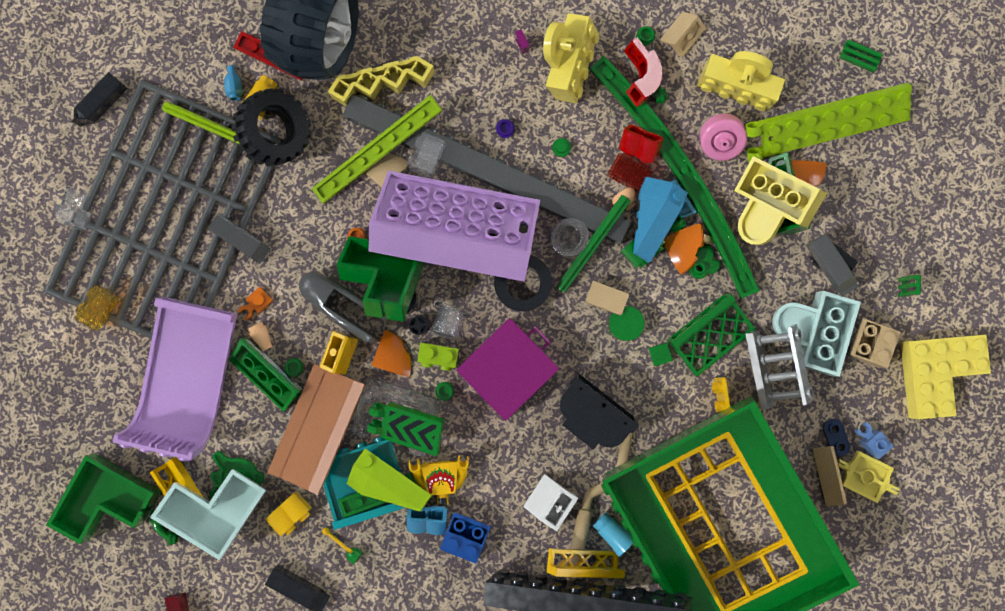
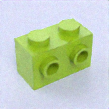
M420 343L417 362H421L422 367L433 368V365L441 366L440 370L452 371V368H457L460 349Z

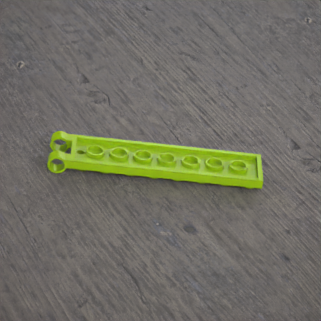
M904 83L799 111L749 122L745 125L747 136L758 137L761 135L762 146L749 148L747 150V161L750 162L753 156L763 160L765 157L909 121L912 85Z

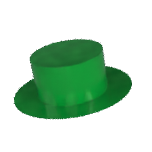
M625 306L622 315L611 313L609 316L608 330L617 340L631 341L638 338L643 332L644 318L640 311L634 307Z

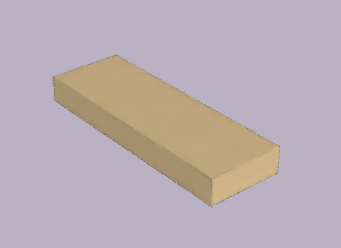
M834 446L814 448V457L826 506L847 504Z

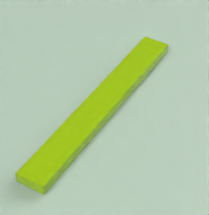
M429 95L311 189L320 201L325 204L443 111L434 97Z

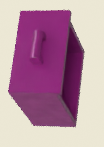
M509 318L456 371L506 421L559 370V367L543 352L551 344V341L536 326L526 334ZM535 331L546 342L542 348L529 337Z

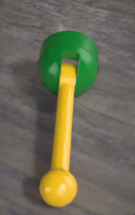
M323 528L322 533L328 535L346 550L347 560L354 565L363 552L357 547L348 548L330 532L329 528Z

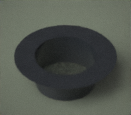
M530 255L528 268L537 274L540 286L537 294L532 298L519 300L512 297L506 288V278L494 277V288L499 300L512 310L521 312L534 310L541 306L550 294L552 287L550 271L544 262L535 256Z

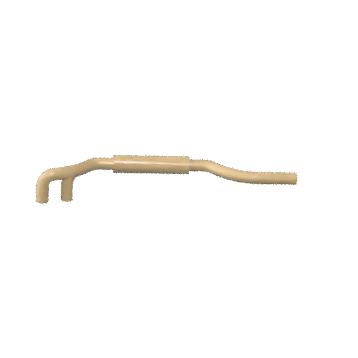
M630 433L621 443L616 467L627 462L633 433ZM603 482L590 488L583 497L581 509H578L570 549L585 550L592 512H590L592 500L594 497L604 493L601 486ZM575 554L570 559V562L576 565L581 559ZM566 577L570 581L576 580V577Z

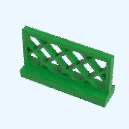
M724 293L666 340L695 377L699 376L744 340L746 333L756 330L737 305L736 299L732 294ZM731 306L736 311L735 319L726 318V311ZM715 319L721 320L720 331L711 330L712 321ZM725 320L734 321L733 332L724 331ZM738 322H744L749 329L744 333H737ZM700 331L706 332L705 343L696 342L697 333ZM710 332L719 333L718 344L709 343ZM723 334L732 335V342L729 345H722ZM685 343L692 344L691 353L683 354L680 347ZM695 344L705 345L703 356L694 355ZM708 346L718 347L717 354L714 357L707 356ZM703 358L702 366L696 370L693 367V359Z

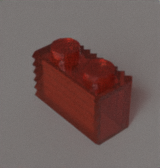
M618 153L606 176L627 188H634L635 192L639 194L644 179L650 177L652 173L649 170L650 167L643 162H639V164L632 160L633 157L629 154Z

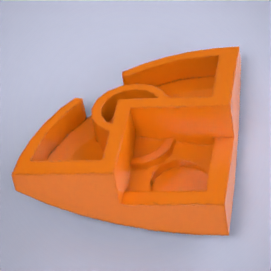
M802 160L791 161L796 178L815 187L820 185L826 172L827 163Z
M700 223L684 228L664 238L665 248L681 275L690 270L698 260L696 256L698 248L703 247L704 236Z
M385 330L371 366L409 378L411 373L410 354H407L404 343L398 336Z

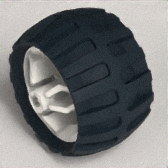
M266 0L260 24V42L265 57L281 70L296 77L311 80L335 78V75H339L347 64L354 47L358 31L359 0Z

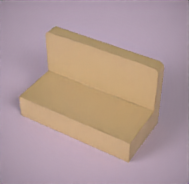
M682 12L661 37L660 41L671 45L676 54L683 57L706 28L698 15Z
M593 281L585 302L614 314L622 315L629 294Z

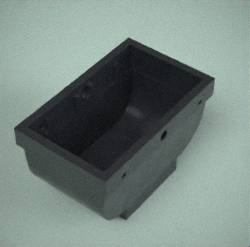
M577 371L570 377V382L564 388L560 399V410L564 416L562 420L563 427L593 450L598 444L609 448L616 447L630 433H634L639 426L635 416Z

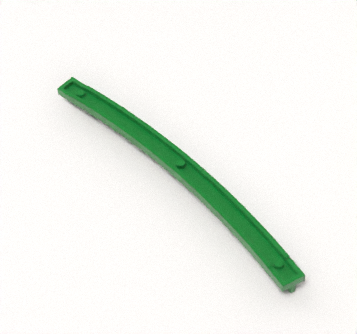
M603 55L590 68V71L615 97L639 127L664 138L659 154L671 169L682 188L688 192L687 196L712 237L740 299L759 292L752 272L727 221L698 172L646 102L638 107L635 106L626 94L631 84Z

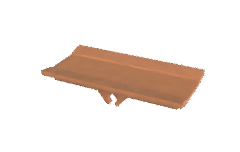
M314 364L267 473L319 495L366 385L343 375L333 374Z

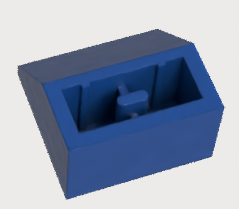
M454 512L440 550L476 564L491 526Z

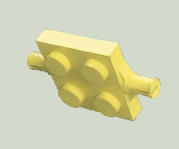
M857 450L849 463L840 458L837 460L839 462L838 467L845 470L842 480L843 487L876 503L879 502L886 490L894 495L898 494L896 491H899L900 488L890 484V476L894 470L893 467Z

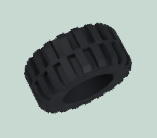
M272 88L265 89L264 91L260 90L243 100L244 102L236 108L237 112L234 113L232 118L235 121L232 124V131H236V135L233 138L235 142H239V150L241 152L245 151L247 153L245 157L249 160L256 159L255 163L259 165L265 163L266 166H278L296 159L297 156L304 152L303 148H306L309 144L307 138L311 137V130H308V127L311 126L310 119L307 120L306 115L308 112L306 109L303 110L301 108L302 103L299 100L295 101L293 99L294 95L290 93L284 94V91L280 89L275 91ZM262 111L273 112L283 121L286 136L281 145H272L261 136L257 120Z

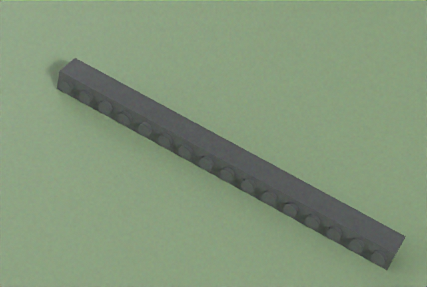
M353 94L343 113L346 120L379 135L404 116L398 111L393 110V112L386 110V107L376 102V104L369 102V99L363 95L355 96ZM427 126V128L422 127L401 143V145L507 194L540 200V209L592 233L597 230L610 211L607 207L593 205V202L587 198L580 199L575 197L576 194L572 191H562L558 189V185L552 182L545 183L540 181L541 178L535 174L527 175L523 173V169L517 166L512 168L506 165L507 162L500 158H496V160L490 158L489 154L485 151L479 150L477 152L472 149L471 145L465 142L460 144L454 141L455 138L445 134L442 136L437 133L436 129ZM621 215L605 239L620 245L631 223L627 221L628 218Z

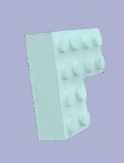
M235 469L230 471L210 502L179 482H174L150 518L220 560L267 489Z

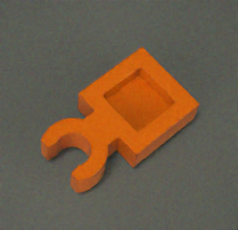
M258 287L245 299L249 304L241 306L238 312L242 313L244 310H248V316L244 319L250 320L254 315V311L260 314L274 300L261 287Z

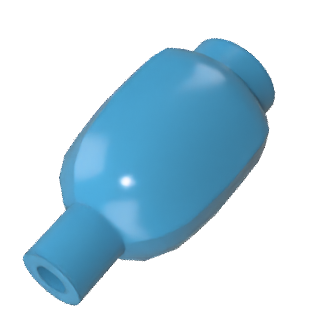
M230 65L227 66L228 74L224 78V90L230 101H239L243 94L242 81L235 72V66Z

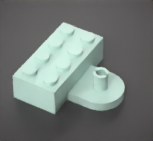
M826 291L816 292L812 307L799 303H788L779 307L772 319L773 329L776 334L787 333V327L797 324L802 334L800 342L806 369L833 377H840L861 302Z

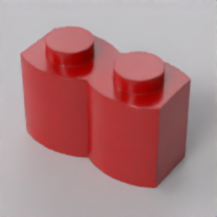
M629 124L623 130L619 149L625 155L636 156L641 162L649 164L658 159L664 138L658 134L648 132L639 126Z

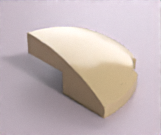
M389 154L364 173L382 188L388 171L403 173L410 163L399 156Z

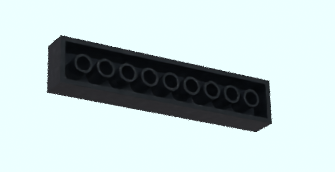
M507 569L498 570L485 581L484 606L517 611H692L693 597L687 596L686 593L682 592L668 594L664 590H655L653 592L646 591L643 587L631 589L621 584L608 586L604 582L586 583V580L583 579L570 581L565 577L548 578L545 574L533 576L528 575L529 573L527 572L510 573Z

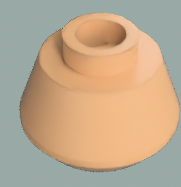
M632 187L622 190L612 198V204L614 205L621 195L628 197L631 201L625 209L626 211L636 206L635 201L637 197L635 189Z

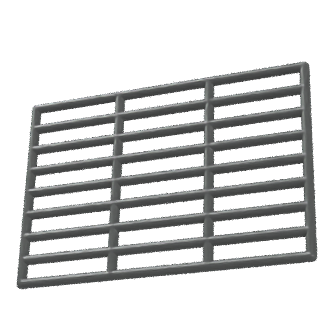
M140 80L44 291L52 297L152 339L155 322L151 330L142 327L141 324L168 264L170 263L179 268L166 297L174 299L185 272L188 271L196 276L184 302H193L203 278L212 281L213 284L203 306L211 307L237 249L231 245L229 246L217 275L208 272V266L221 238L214 234L200 267L189 264L217 201L227 205L223 216L228 220L234 209L244 212L239 227L246 230L274 166L265 165L248 206L237 201L256 159L247 160L231 198L221 195L220 193L240 151L238 148L240 144L234 143L214 190L211 191L204 188V183L225 139L217 135L196 184L186 180L208 131L200 127L179 176L169 173L190 126V123L185 120L182 121L162 168L152 166L151 164L173 118V115L168 113L165 114L144 162L134 158L162 96L170 99L174 105L182 104L189 107L188 111L193 113L198 111L205 114V118L211 121L213 118L220 120L225 127L229 128L230 125L232 126L235 123L230 116L145 80ZM144 90L154 92L127 154L117 151ZM258 129L265 140L277 146L284 142L283 139ZM113 158H117L123 161L97 221L96 223L88 221L86 217ZM130 165L140 168L138 176L113 231L103 227ZM150 172L158 177L132 235L128 238L120 233L146 175ZM166 179L175 183L148 245H144L137 241ZM182 187L192 190V193L167 249L163 253L156 250L155 247ZM199 194L204 195L210 199L183 259H177L172 256ZM83 226L92 230L63 293L54 288ZM99 234L109 237V240L82 299L79 300L72 297L73 291ZM118 241L127 246L100 306L97 308L89 304L113 248ZM137 249L144 252L117 314H111L106 310L133 250ZM151 256L160 259L161 262L132 323L123 318Z

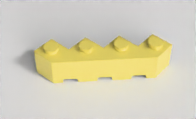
M414 56L407 60L386 63L380 67H370L359 70L356 73L339 75L328 93L332 99L347 107L352 94L356 95L357 92L374 101L383 85L399 95L409 79L426 88L435 70L432 64L418 56Z

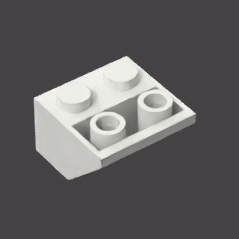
M544 474L523 507L540 521L558 531L578 500V497Z

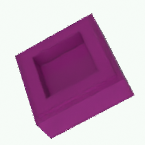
M522 29L515 32V40L522 54L529 52L530 45Z

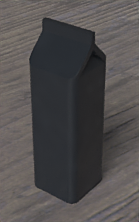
M108 72L74 107V119L72 122L80 127L83 124H95L128 88Z
M278 564L274 567L265 583L267 587L311 611H323L330 598V595L320 587Z

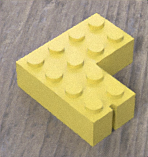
M987 335L900 342L908 417L911 419L957 416L952 377L991 374Z

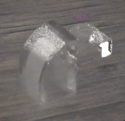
M66 187L61 205L56 204L55 206L57 222L76 230L86 231L91 216L90 212L82 210L87 194L72 187Z

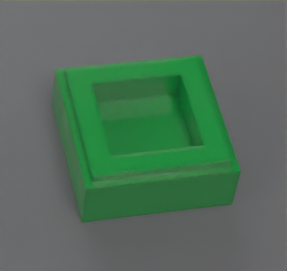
M667 343L648 348L653 366L673 361Z

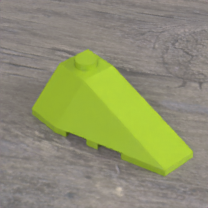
M364 449L354 463L346 483L363 496L419 512L422 511L432 496L367 449Z

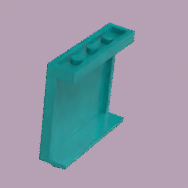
M379 437L374 439L375 443L367 445V442H362L355 445L356 449L349 450L347 447L338 450L323 485L334 520L332 522L334 530L405 508L386 502L344 518L338 503V499L357 492L346 483L354 463L364 449H367L401 473L391 441Z

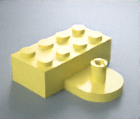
M568 13L565 24L553 21L547 28L543 44V54L551 70L546 87L557 100L577 104L578 99L582 96L583 82L588 77V66L594 57V46L599 41V32L589 16Z
M740 51L735 53L731 60L711 54L704 64L697 86L701 87L702 91L709 93L713 91L719 93V96L722 98H733L739 104H750L755 106L756 110L768 111L778 101L785 79L770 74L773 63L768 58L757 53Z
M753 156L734 190L750 199L739 218V234L747 243L764 245L775 237L785 218L808 228L827 192Z

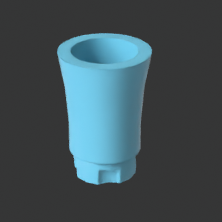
M606 512L594 523L593 527L598 530V533L612 547L618 557L633 544L631 532L626 531L621 524Z

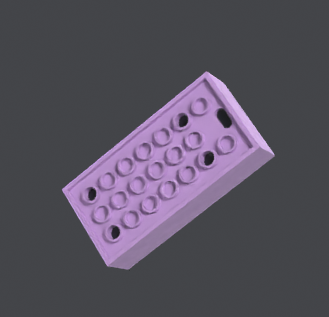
M388 171L369 222V251L525 282L540 200Z

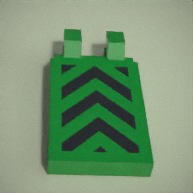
M375 402L374 407H370L369 415L376 418L382 417V421L373 419L372 424L369 423L367 426V432L375 435L380 434L385 440L434 456L439 454L445 419L393 402H389L387 405Z

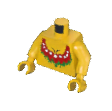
M459 455L457 460L425 462L421 464V467L420 459H417L416 465L408 461L409 470L413 473L415 481L422 489L431 495H437V506L449 505L448 494L456 493V490L462 487L467 477L469 456H467L466 461L460 460Z

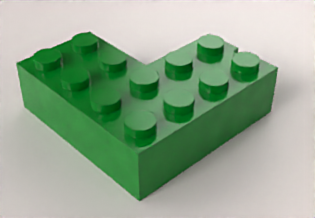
M348 236L336 265L340 280L369 284L362 300L365 316L383 318L385 315L386 319L404 322L425 262L370 252L369 239Z
M95 453L85 455L46 526L78 544L91 539L105 513L132 528H136L144 523L151 510L148 507L154 505L161 490Z

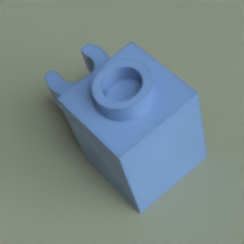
M862 423L866 429L863 433L860 429H855V433L858 436L864 437L859 441L860 445L873 458L880 459L894 447L881 431L872 430L869 423Z

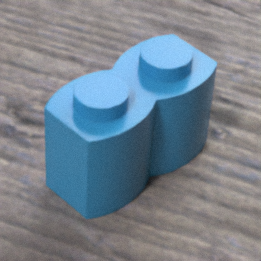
M441 506L424 507L421 512L408 509V532L414 534L427 532L432 535L446 533V508Z

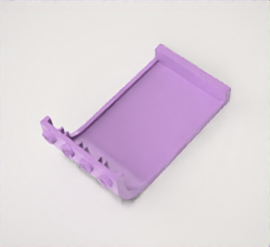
M167 297L155 298L154 306H158L139 405L130 424L124 430L114 434L113 443H118L123 448L135 447L139 448L141 452L149 453L153 451L163 457L175 456L180 461H190L203 451L215 425L238 313Z

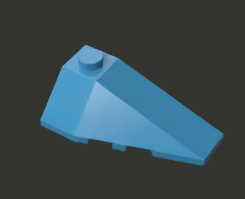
M646 177L638 194L640 208L637 211L636 217L639 219L638 229L635 231L633 253L648 263L651 262L686 199L688 192L675 183Z

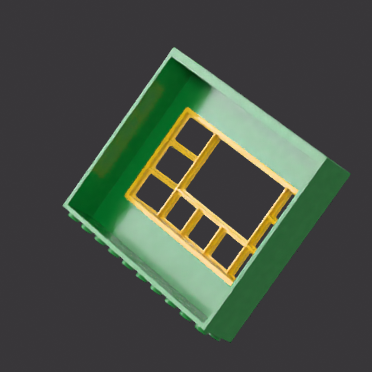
M751 396L604 473L603 484H601L602 489L606 495L611 496L613 500L611 502L612 507L616 513L619 512L623 518L621 522L625 530H630L633 536L631 537L632 543L636 549L640 548L643 554L641 555L642 561L646 567L650 566L652 570L651 576L655 584H660L662 590L668 594L682 592L686 593L687 596L693 597L692 611H808L860 585ZM723 439H727L736 455L718 465H714L706 448ZM700 452L709 466V470L689 479L680 462ZM740 462L781 533L782 539L735 561L693 485ZM674 466L684 482L663 492L653 476ZM688 489L699 510L682 519H678L668 498ZM703 516L714 538L694 547L683 525ZM715 544H719L730 565L709 574L698 553ZM787 545L799 565V569L782 578H778L766 555ZM760 558L772 582L752 592L740 567ZM733 571L746 595L725 605L714 584V580Z

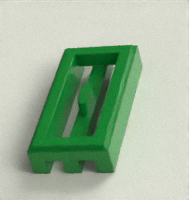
M847 40L839 59L874 73L883 54ZM847 52V53H849V54H851V55H854V56H856V57H858V58H860V59L866 60V61H868V62H870V63H873V65L867 64V63H865V62H863V61H860V60H858V59H856V58H853V57H851V56H848V55H846L845 53Z
M921 275L898 278V282H902V285L898 286V289L902 290V293H898V297L921 294ZM916 280V283L907 284V282ZM916 287V291L907 292L908 288Z

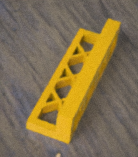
M173 457L164 465L150 472L164 496L174 482H179L203 497L182 462L178 460V457ZM165 470L168 475V481L163 480L158 472Z
M549 548L547 573L556 577L624 578L625 570L617 568L618 556L614 551ZM555 553L561 554L564 558L558 565H554ZM577 554L581 560L576 565H573L570 559ZM594 555L597 561L590 566L587 559ZM608 556H612L611 566H606L603 562Z

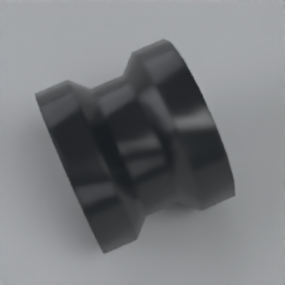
M415 316L409 322V329L415 335L424 334L428 329V322L423 316Z

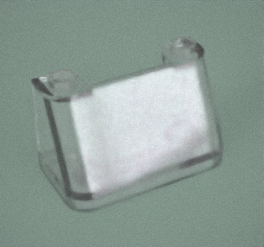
M370 379L361 393L351 433L361 438L372 434L367 432L368 424H372L373 419L382 421V417L376 418L369 415L370 407H374L375 402L386 405L389 402H393L437 417L439 416L442 402L436 397L381 379ZM408 447L413 455L425 457V452Z

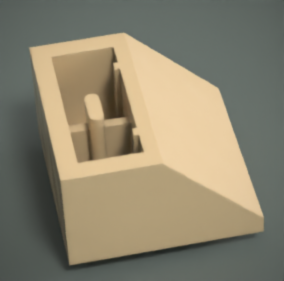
M863 318L850 355L861 362L877 368H888L901 332Z

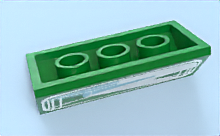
M242 338L239 341L229 361L279 409L285 412L301 395L303 389L250 338Z

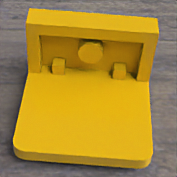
M714 378L712 391L714 394L716 393L717 401H715L714 405L716 413H719L729 408L730 402L726 378Z

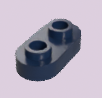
M837 419L826 420L823 424V432L827 445L834 446L836 456L843 457L847 455L850 451V444L842 422ZM834 425L837 427L835 432L832 431ZM842 444L843 449L839 451L838 445Z

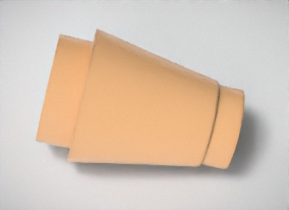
M263 322L248 328L250 331L249 335L262 351L272 347L267 327Z

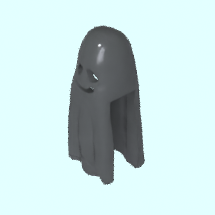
M313 271L302 276L299 282V291L304 299L310 302L315 309L327 315L335 324L356 338H360L370 344L379 341V337L330 307L339 292L364 308L362 297L319 272ZM385 315L383 316V318H380L383 321H392L390 319H386Z

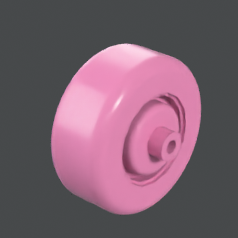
M724 113L712 116L703 124L699 139L703 152L709 158L717 161H726L735 158L744 150L747 143V133L743 122L738 117Z

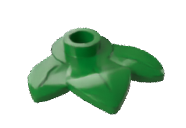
M704 245L698 249L696 254L698 260L689 270V273L694 279H703L707 274H714L719 270L721 262L713 259L714 252L710 245ZM696 267H700L702 271H697Z

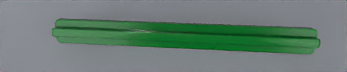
M625 195L619 197L556 287L559 291L565 293L629 205L631 200Z

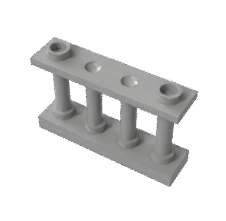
M797 324L787 327V333L762 336L759 330H755L745 334L761 410L771 408L777 400L802 398L803 405H808L814 397L813 389L809 386L800 342L802 334ZM790 340L792 352L766 355L763 351L762 346L766 343ZM794 359L796 371L770 374L767 371V363ZM798 379L800 390L779 393L771 391V382Z

